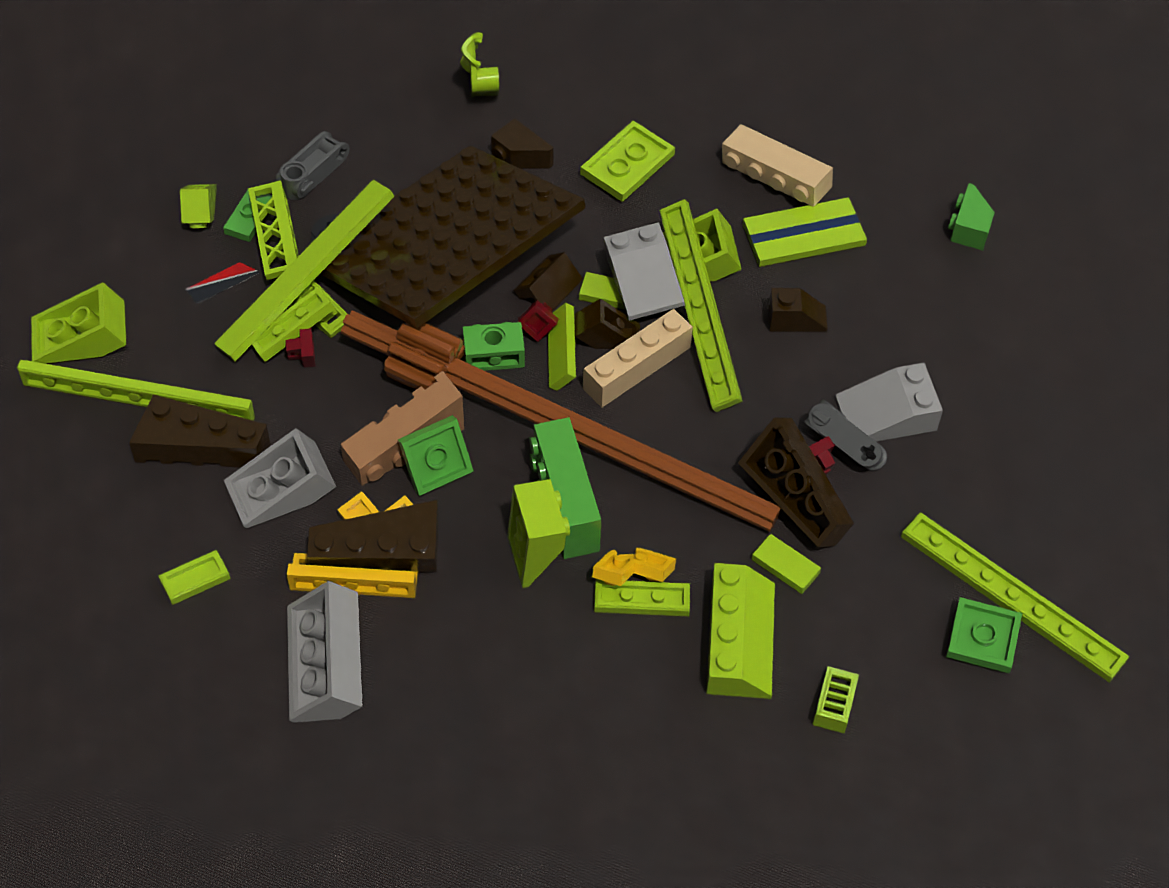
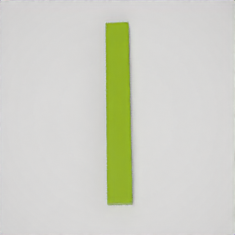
M372 180L214 343L215 346L232 360L236 361L394 198L392 191L377 181Z
M683 199L659 211L685 302L689 324L693 327L692 335L711 407L715 412H718L743 401L689 203Z
M20 360L17 367L24 386L147 407L152 396L157 395L252 421L255 418L252 400L27 360Z
M920 512L902 532L901 538L1001 608L1022 613L1021 622L1110 683L1127 662L1129 656L923 513Z

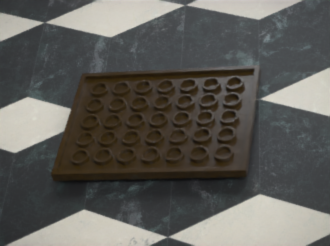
M470 145L395 195L320 274L413 327L419 328L586 208L585 200Z

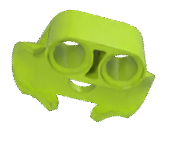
M481 32L473 33L465 40L461 47L463 56L460 63L470 73L472 97L499 95L498 67L479 68L481 66L480 61H476L475 50L478 49L477 44L482 43L483 33Z

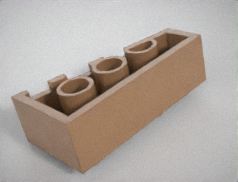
M443 371L434 377L437 382L426 390L421 386L412 392L414 398L405 405L398 407L396 404L387 410L380 423L377 424V422L372 421L341 443L343 461L361 486L370 481L373 482L380 479L386 472L395 467H402L406 464L398 439L452 415L457 418L461 431L464 430L463 396Z

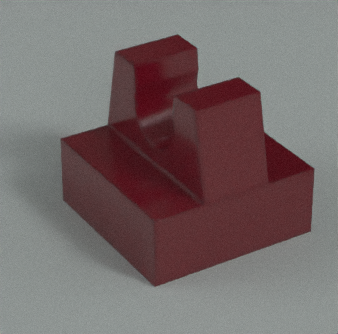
M537 300L518 318L517 322H521L522 329L538 342L557 325L559 319L552 313V308L545 302L540 303Z
M299 329L300 338L285 340L288 360L302 359L304 368L316 367L312 329Z
M829 436L809 446L825 475L830 473V467L835 465V461L830 454L835 444Z

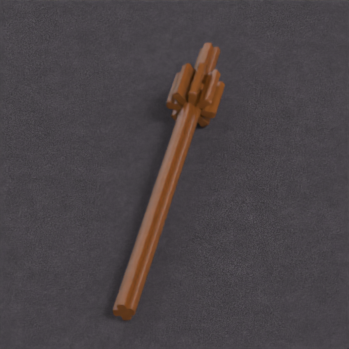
M353 310L343 320L344 325L340 331L341 334L387 355L388 358L384 362V370L387 376L415 390L422 386L426 390L437 382L434 377L443 371L455 387L534 424L570 417L578 444L770 532L781 511L778 505L460 360L464 355L465 346L463 345V340L428 323H424L419 328L406 323V325L402 324L398 330H395Z

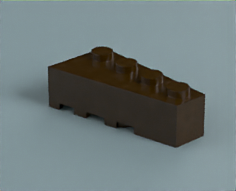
M153 395L129 445L135 463H146L147 460L160 461L161 464L172 465L174 461L191 462L193 466H204V463H220V467L241 468L269 448L271 443L267 424Z
M774 417L738 463L817 547L836 546L854 525V522L793 419Z
M438 500L309 527L307 553L309 564L437 572Z

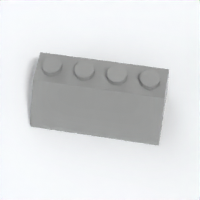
M327 581L287 606L289 721L294 723L342 719L362 707L358 592Z

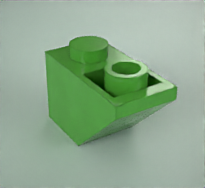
M969 183L966 193L959 194L955 209L960 211L959 214L953 213L948 229L953 230L951 242L983 251L995 212L976 186Z

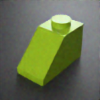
M216 184L187 185L180 189L182 223H189L190 228H206L207 223H211L214 220Z

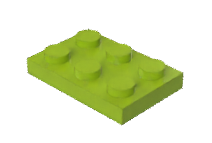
M632 121L580 167V174L623 202L675 155V147L637 122Z

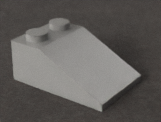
M659 222L603 237L607 262L629 321L685 306L669 249Z
M925 363L896 367L835 394L839 411L846 416L847 420L875 441L937 431L943 412Z
M296 428L224 480L242 524L246 528L311 505L336 487L315 441Z

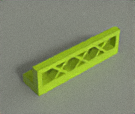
M281 180L248 188L264 273L267 280L278 278L299 256L288 200ZM272 193V197L266 205L257 201L256 196ZM268 213L277 217L270 226L261 222ZM272 235L281 238L275 247L266 244ZM276 257L286 260L285 266L270 269V264Z

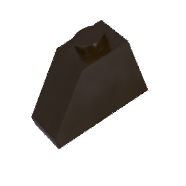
M515 118L491 135V152L494 157L520 169H550L553 166L554 147Z
M771 288L768 306L770 332H827V314L824 304L801 288Z
M602 299L575 313V337L594 349H614L640 331V323L635 320L629 321L626 314Z

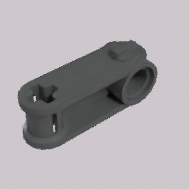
M323 131L287 163L283 164L276 174V181L281 180L287 198L299 200L306 197L308 193L345 161L349 154V144L338 142L332 138L329 132Z
M823 398L810 410L809 416L804 422L822 437L829 436L836 446L870 471H877L885 466L887 462L886 450L847 420L845 415ZM869 450L876 455L874 460L869 459L866 455Z

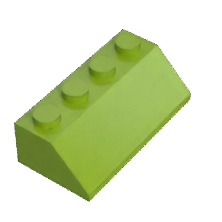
M714 563L711 589L707 694L771 699L775 583L747 565Z

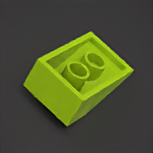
M714 209L694 218L693 221L709 280L717 281L742 270L731 225L720 211ZM663 232V235H664V237H665V240H666V243H667V246H668V249H669V245H668V241H667L666 234H665V232Z
M103 282L31 317L33 362L47 364L102 357L126 345L124 300Z
M551 479L513 485L507 537L522 588L529 587L564 550L566 536H570L569 521L567 517H562L560 511L562 509L561 495L558 490L554 491Z

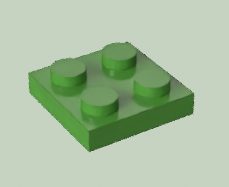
M453 415L398 439L414 490L419 496L474 472L458 420Z
M960 597L946 657L1010 673L1022 613Z

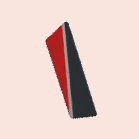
M239 262L188 287L186 291L193 301L198 304L257 275L259 271Z

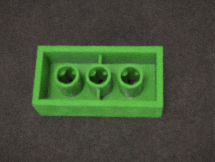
M570 417L534 424V437L529 438L532 452L529 455L532 471L538 472L539 479L537 481L551 479L554 491L558 490L561 495L562 509L560 511L562 517H567L570 525V536H566L564 550L562 551L563 558L568 559L600 552L601 516Z

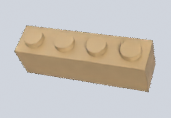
M742 124L722 143L723 164L812 207L832 188L833 167Z
M672 309L585 367L583 371V390L601 408L691 348L693 327L675 309Z

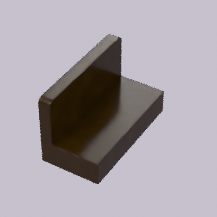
M565 252L551 254L513 291L519 299L532 297L535 302L537 300L540 303L545 302L553 311L582 281V276Z

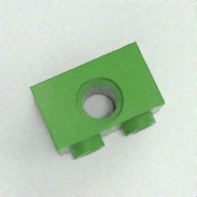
M503 322L501 324L489 325L475 324L463 327L465 362L484 371L525 367V349L521 322Z

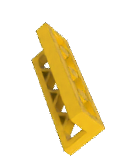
M294 553L293 563L288 564L287 579L290 590L311 592L325 582L331 581L357 591L358 595L415 598L418 572L302 565L300 563L309 564L307 554Z

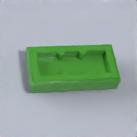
M247 190L223 229L226 235L250 242L256 233L249 191ZM270 194L256 196L257 201L265 205L272 197Z

